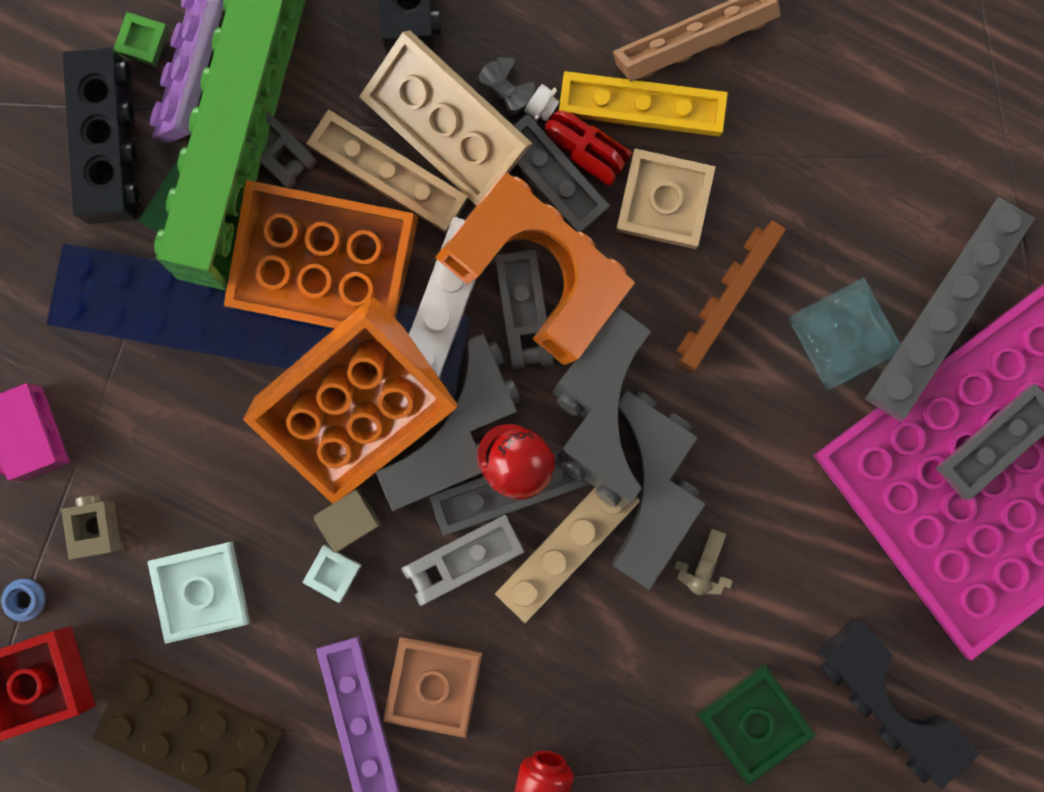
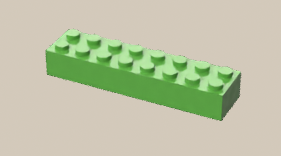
M223 0L225 16L222 27H217L213 34L212 51L214 55L211 66H206L202 73L201 91L203 94L199 107L195 106L190 115L189 129L192 132L188 147L181 149L178 158L180 176L176 188H171L167 196L166 211L169 215L165 229L158 231L154 244V251L157 254L156 259L178 280L227 290L246 180L257 181L261 166L262 152H265L271 129L270 124L266 122L267 111L274 117L306 0Z

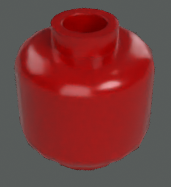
M537 751L534 755L522 761L514 792H571L574 774L561 755L551 751Z

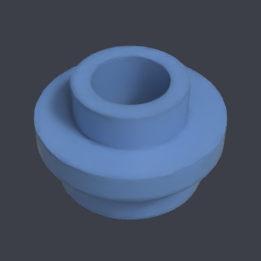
M19 579L11 582L4 589L1 597V605L5 614L9 618L20 622L36 618L42 612L46 601L43 588L31 579ZM23 592L29 594L31 598L28 607H24L20 603V595Z

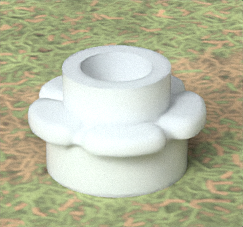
M541 84L527 104L524 112L531 116L535 122L539 118L547 122L560 103L554 97L557 89L554 87L553 90H550Z

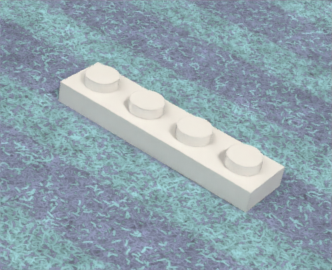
M453 216L442 248L465 220ZM437 260L409 336L440 379L476 279L467 285Z

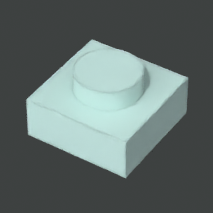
M323 545L302 583L340 603L362 564L340 552L334 553L331 547Z

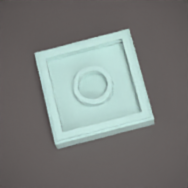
M233 541L147 561L165 644L250 624Z

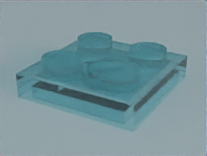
M865 278L788 317L827 390L893 357L901 345Z

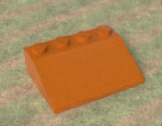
M246 180L224 306L336 328L371 297H374L396 319L412 256L419 216L414 213Z
M371 297L256 395L243 421L334 504L453 412L458 404L404 327L374 297Z

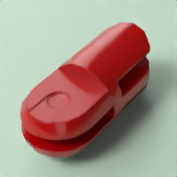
M555 112L544 125L545 134L562 152L570 156V160L607 186L613 184L616 175L620 174L624 168V163H627L633 155L632 151L594 125L589 126L569 112Z

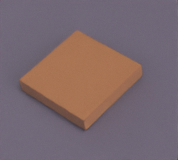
M400 636L383 722L466 738L483 652Z

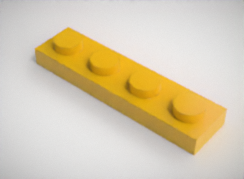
M564 71L559 111L569 112L577 118L720 137L723 133L728 92L637 80L630 82L628 79Z

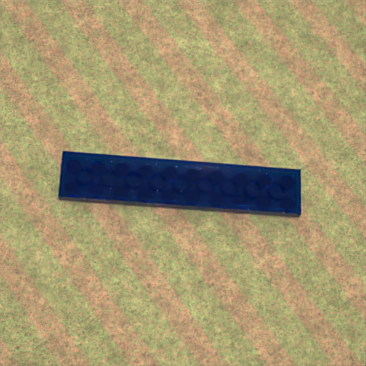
M63 244L46 323L58 328L284 369L292 366L335 329L224 306L225 290L178 280L157 260ZM399 304L396 320L409 334L419 308ZM462 316L440 376L441 382L453 399H456L470 325V317Z

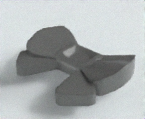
M499 57L496 61L490 62L483 67L476 83L480 87L490 89L498 100L504 101L507 112L510 115H515L524 110L533 97L535 84L530 82L514 87L506 78L515 64V60L513 58Z

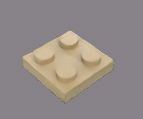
M634 149L616 232L697 249L716 166Z

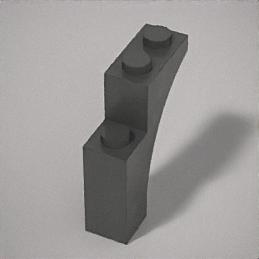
M618 306L580 358L565 373L552 393L558 397L557 403L565 411L575 416L579 413L585 418L556 456L557 459L563 462L561 468L572 478L578 481H582L584 478L597 488L595 494L606 504L612 507L619 505L624 509L633 502L642 488L634 478L621 447L618 430L619 396L626 371L634 355L651 331Z
M484 334L468 340L469 359L465 384L457 402V408L452 412L443 427L419 450L407 458L376 472L392 511H397L481 475L482 473L477 462V449L482 437L474 440L472 433L517 414L514 405L521 402L520 396L513 380L510 379L504 382L498 366L505 364L496 341L487 343ZM487 451V456H486V461H487V462L489 461V452H488V451Z
M626 390L619 399L618 413L628 427L636 447L640 467V487L642 488L639 495V500L641 501L638 503L628 536L611 562V565L650 590L705 506V503L697 499L700 493L698 489L680 478L676 483L670 481L698 437L689 432L693 426L674 413H671L667 418L655 410L657 402L645 393L636 390L634 394H631Z

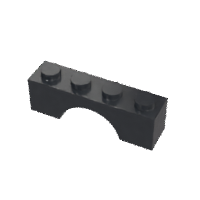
M851 619L816 651L824 661L819 666L821 670L836 686L841 682L845 684L852 692V695L848 698L849 702L864 718L870 715L874 717L881 725L876 731L892 750L896 751L900 747L910 758L905 765L923 784L929 780L943 789L980 755L948 719L938 714L926 718L912 719L902 717L895 711L887 697L885 688L886 670L893 655L863 622Z

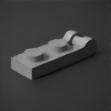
M505 514L402 567L401 570L406 579L411 578L417 590V593L414 595L421 606L525 551ZM436 565L443 580L432 584L426 569Z

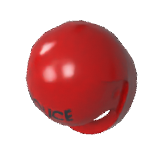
M513 424L494 427L485 434L477 449V462L483 477L495 491L503 496L516 500L530 499L544 491L551 482L555 470V455H553L546 442L531 430ZM497 437H499V438L495 441V443L493 444V446H492V448H491V450H490L489 462H488V464H487L486 456H487L488 448H489L490 444H491Z

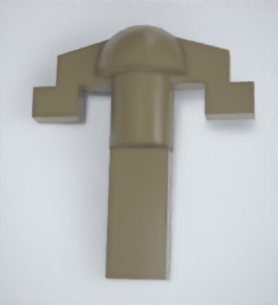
M711 529L695 575L687 573L688 564L680 561L676 562L674 569L680 571L677 579L689 587L696 595H722L724 587L731 589L733 581L720 577L718 584L711 582L726 538L725 533Z

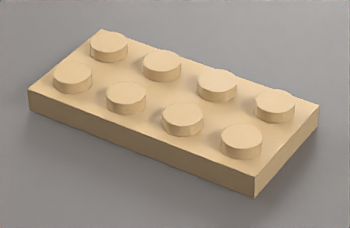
M411 31L402 32L359 96L463 194L467 195L476 206L505 172L510 173L532 144Z

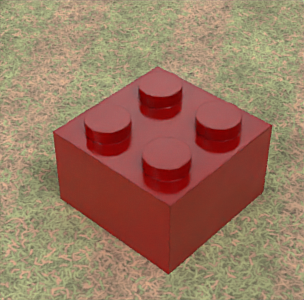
M72 626L0 649V741L78 716L96 707Z

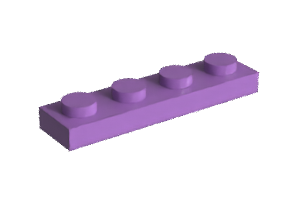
M357 636L318 647L316 651L353 792H400L360 637Z

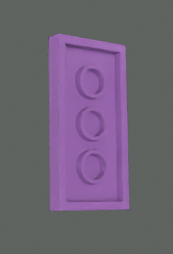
M181 0V7L185 8L186 11L183 22L177 23L172 34L171 47L176 49L172 63L167 62L162 72L160 85L165 87L162 102L157 101L152 110L150 125L155 127L152 139L169 144L190 135V115L193 108L198 106L201 77L204 68L209 64L212 53V38L215 29L219 26L223 11V0Z

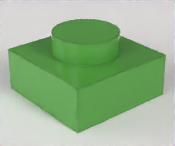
M126 12L114 49L122 57L157 68L170 29L164 23Z

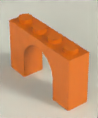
M505 172L494 183L435 258L468 285L483 272L501 247L507 242L528 240L538 243L549 250L561 267L564 289L559 304L533 337V340L561 364L566 365L580 358L635 282L626 275L625 268L619 262L607 259L595 248V243L590 237L582 232H576L564 222L562 214L556 208L543 204L536 198L525 181L515 176L512 177L509 173Z

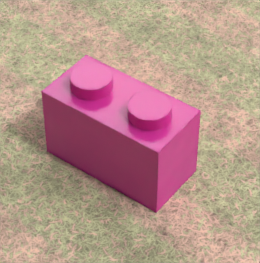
M25 383L0 393V473L6 476L7 481H26L69 464L70 460L43 387Z

